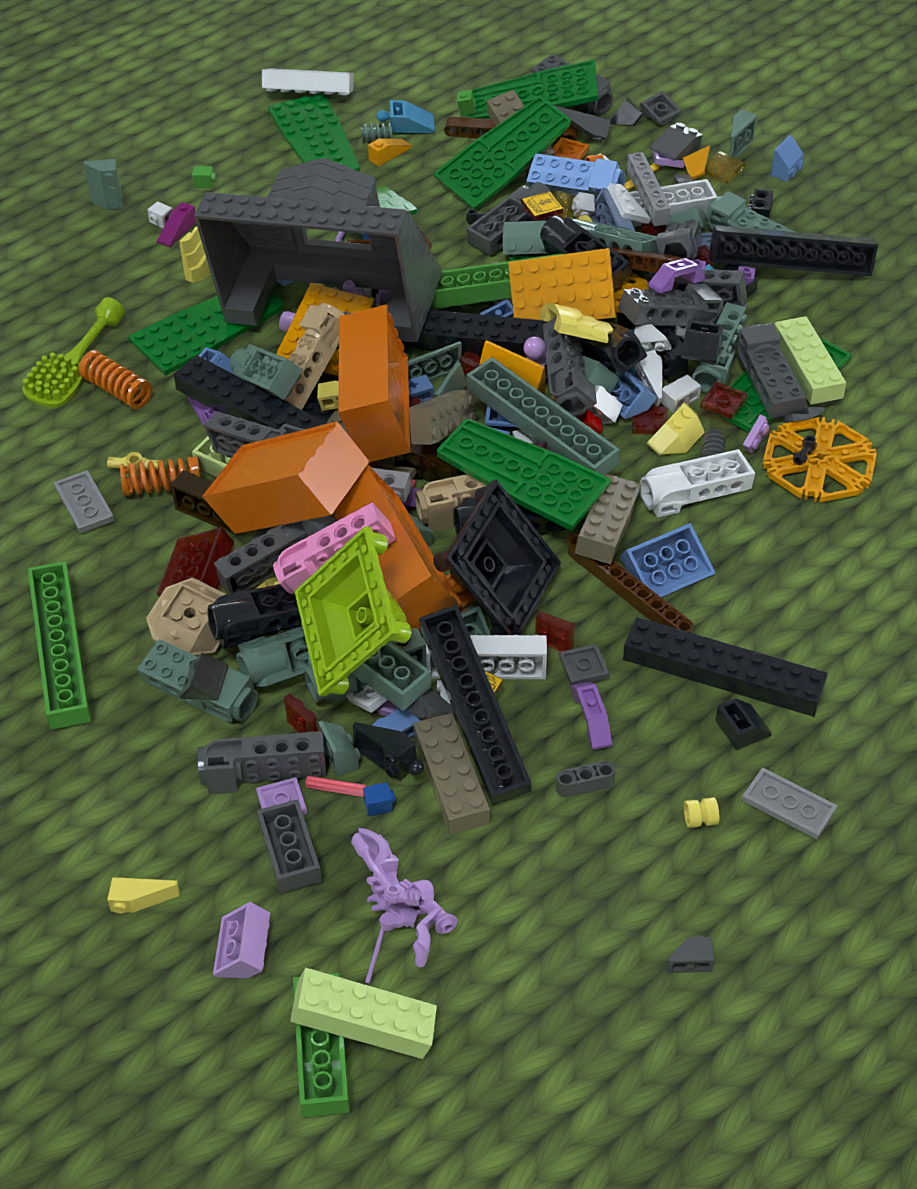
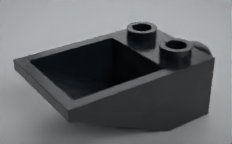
M357 722L353 724L354 748H357L360 754L382 768L388 776L396 778L401 782L409 773L417 776L423 772V762L416 759V742L398 730Z

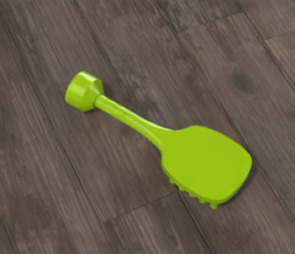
M106 297L95 309L98 320L83 339L65 356L59 354L58 358H56L55 353L52 352L50 353V359L44 355L41 357L42 362H36L37 367H32V373H27V379H23V393L27 399L42 406L56 408L63 406L76 394L84 380L79 374V364L85 352L105 326H117L125 316V309L118 301Z

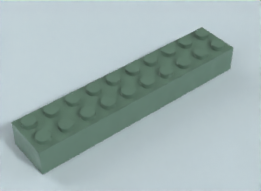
M493 357L466 375L467 390H473V395L549 451L564 456L602 475H606L619 465V448Z

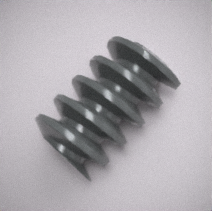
M710 429L704 433L701 458L724 453L726 439L720 430Z

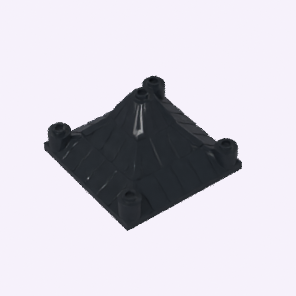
M495 479L490 481L488 486L476 490V508L469 516V519L449 550L436 553L433 563L439 572L450 570L452 579L470 591L483 609L488 612V615L495 622L491 626V635H520L559 568L561 561L498 480Z

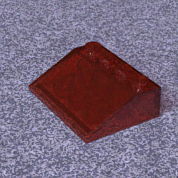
M220 527L177 539L157 595L160 597L166 587L190 578L218 589L220 581L214 563L221 557L231 553L234 544L232 538Z

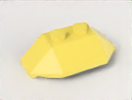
M684 402L647 444L659 456L665 454H686L705 432L698 413Z

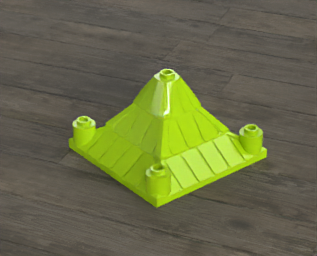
M365 526L295 590L319 696L326 697L329 693L345 694L349 688L347 676L355 671L389 641L406 643L411 637V627L407 623L403 610L386 589L378 555L383 554L388 547L387 538L383 534L374 533L372 527Z

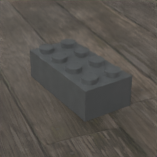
M298 799L257 810L260 830L279 893L322 882L320 866Z

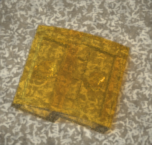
M718 152L706 162L705 174L728 184L734 175L737 176L745 163L727 154Z

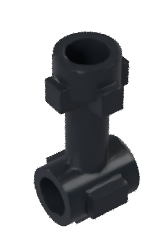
M469 209L466 214V221L469 225H472L486 213H477L475 209Z
M808 435L804 438L803 448L799 453L795 452L793 455V462L795 464L802 465L808 459L807 453H812L816 449L817 443L814 436Z

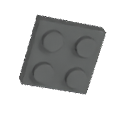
M597 644L559 652V659L570 685L609 678V671Z

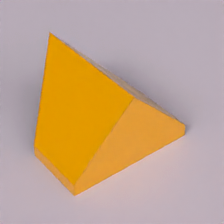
M710 146L683 158L687 172L693 179L705 174Z

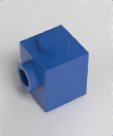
M388 783L374 784L363 788L364 803L368 817L393 811L392 803L396 802L394 791L389 790Z

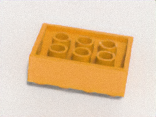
M486 341L484 343L479 366L493 357L545 395L544 366L492 342Z

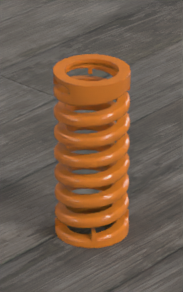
M96 350L85 354L79 364V374L82 378L134 409L142 408L151 398L153 388L149 381L115 363L112 359Z
M198 456L188 457L187 472L201 477ZM172 459L167 460V475L163 460H158V479L153 461L148 462V479L144 463H138V480L133 463L128 465L129 478H126L128 467L120 464L123 495L131 496L133 490L140 495L143 492V488L149 494L152 493L153 486L157 493L162 491L163 486L167 492L171 491V483L183 470L185 471L183 459H177V475Z

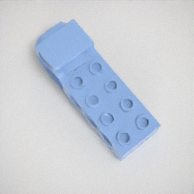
M536 154L526 182L529 187L536 182H541L554 194L574 197L579 192L593 194L594 200H596L602 188L608 189L610 183L624 186L625 174L623 170H620L617 161L596 159L595 162Z

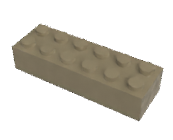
M514 90L487 100V114L495 126L524 107ZM551 146L541 153L543 155L555 156ZM532 163L524 169L527 175L529 174Z
M452 390L410 407L411 443L434 444L449 437L465 419L476 422L473 390Z
M606 474V477L611 479V485L591 507L578 536L575 554L611 564L636 506L641 484Z
M449 713L413 722L414 740L449 835L490 824L489 806L453 714Z

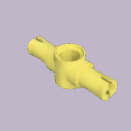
M132 452L124 458L108 457L107 467L120 469V464H124V466L128 467L129 473L128 465L133 463L136 476H138L139 462L144 463L146 471L148 470V462L153 461L155 471H158V460H149L143 458L140 453Z

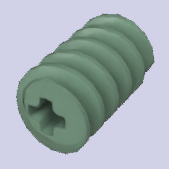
M370 123L369 128L364 124L362 128V143H364L365 139L368 143H370L371 139H373V142L377 138L392 139L391 124L388 123L387 127H385V124L382 123L381 128L378 123H376L375 128L372 123Z

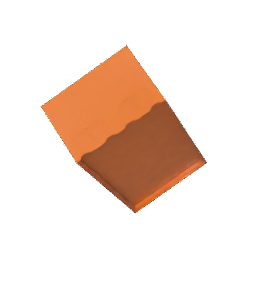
M387 304L339 316L338 412L349 437L369 462L410 453L408 356L404 353L403 343L398 338L397 329L393 326L394 321L391 314L387 311Z
M336 421L241 445L202 497L234 534L330 516L367 466L369 460Z
M367 464L337 506L333 515L339 521L373 502L391 522L396 541L388 544L384 553L378 555L387 591L391 593L403 610L411 630L417 628L420 634H422L419 623L420 617L455 605L459 608L462 606V603L445 574L435 568L433 563L434 556L398 494Z

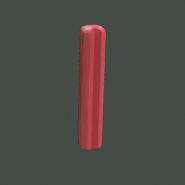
M307 776L305 783L307 788L363 797V788L366 787L364 784L315 776Z

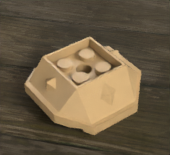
M194 578L166 587L146 617L153 642L156 643L161 639L197 657L215 656L222 644L220 640L215 641L208 625L207 608L217 598L226 594ZM189 614L194 615L192 618H187L186 616Z

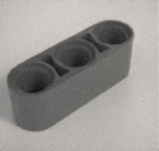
M602 761L562 770L557 774L556 792L561 797H571L610 788L615 780V766L611 762Z

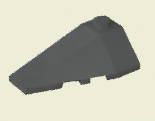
M555 106L570 118L571 126L588 137H592L594 141L601 142L607 138L611 120Z

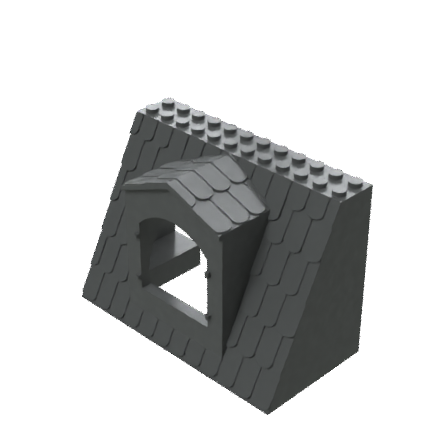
M326 158L304 162L301 165L280 170L267 197L205 192L194 215L225 323L257 326L277 279L343 286L345 281L351 280L354 282L355 287L394 291L387 311L392 316L393 326L398 331V338L401 341L418 342L443 272L408 210L380 207L375 178ZM306 229L368 234L370 244L307 239Z

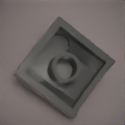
M663 91L644 100L640 104L643 116L652 118L660 125L673 121L682 112Z

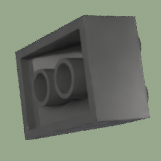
M677 123L670 126L650 146V150L675 161L699 151L703 134L698 133L696 129L685 127L682 123Z

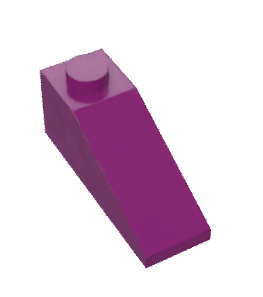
M181 202L170 214L157 239V243L171 248L196 223L194 217L196 213L195 206Z

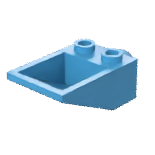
M390 100L389 113L385 110H380L377 113L378 121L386 122L389 119L392 133H435L434 115L407 101Z

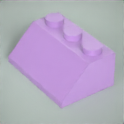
M248 902L222 917L213 976L250 978L262 971L265 948L267 946L266 939L270 912Z

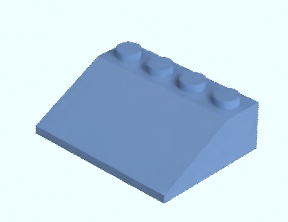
M691 523L627 549L620 556L625 569L660 597L715 574Z

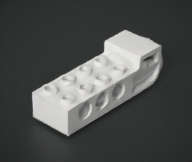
M733 450L652 469L640 480V497L649 510H653L657 517L679 513L681 506L684 504L752 489L755 472L740 450Z

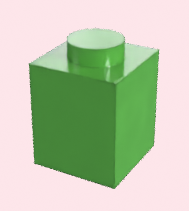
M472 90L457 92V104L461 116L475 114L476 102Z
M194 166L192 172L193 187L212 188L213 182H216V173H213L212 166Z

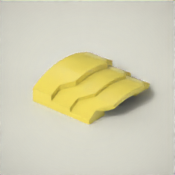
M195 227L192 233L189 232L179 241L185 280L192 283L211 276L198 227Z
M547 303L541 308L539 317L543 321L549 322L556 318L554 329L558 333L608 343V334L613 333V328L609 323L596 320L592 316L583 315L576 308L554 303Z

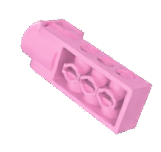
M372 502L282 551L278 560L273 563V568L280 585L290 594L295 593V590L365 526L372 527L374 533L385 535L388 544L396 541L391 522Z

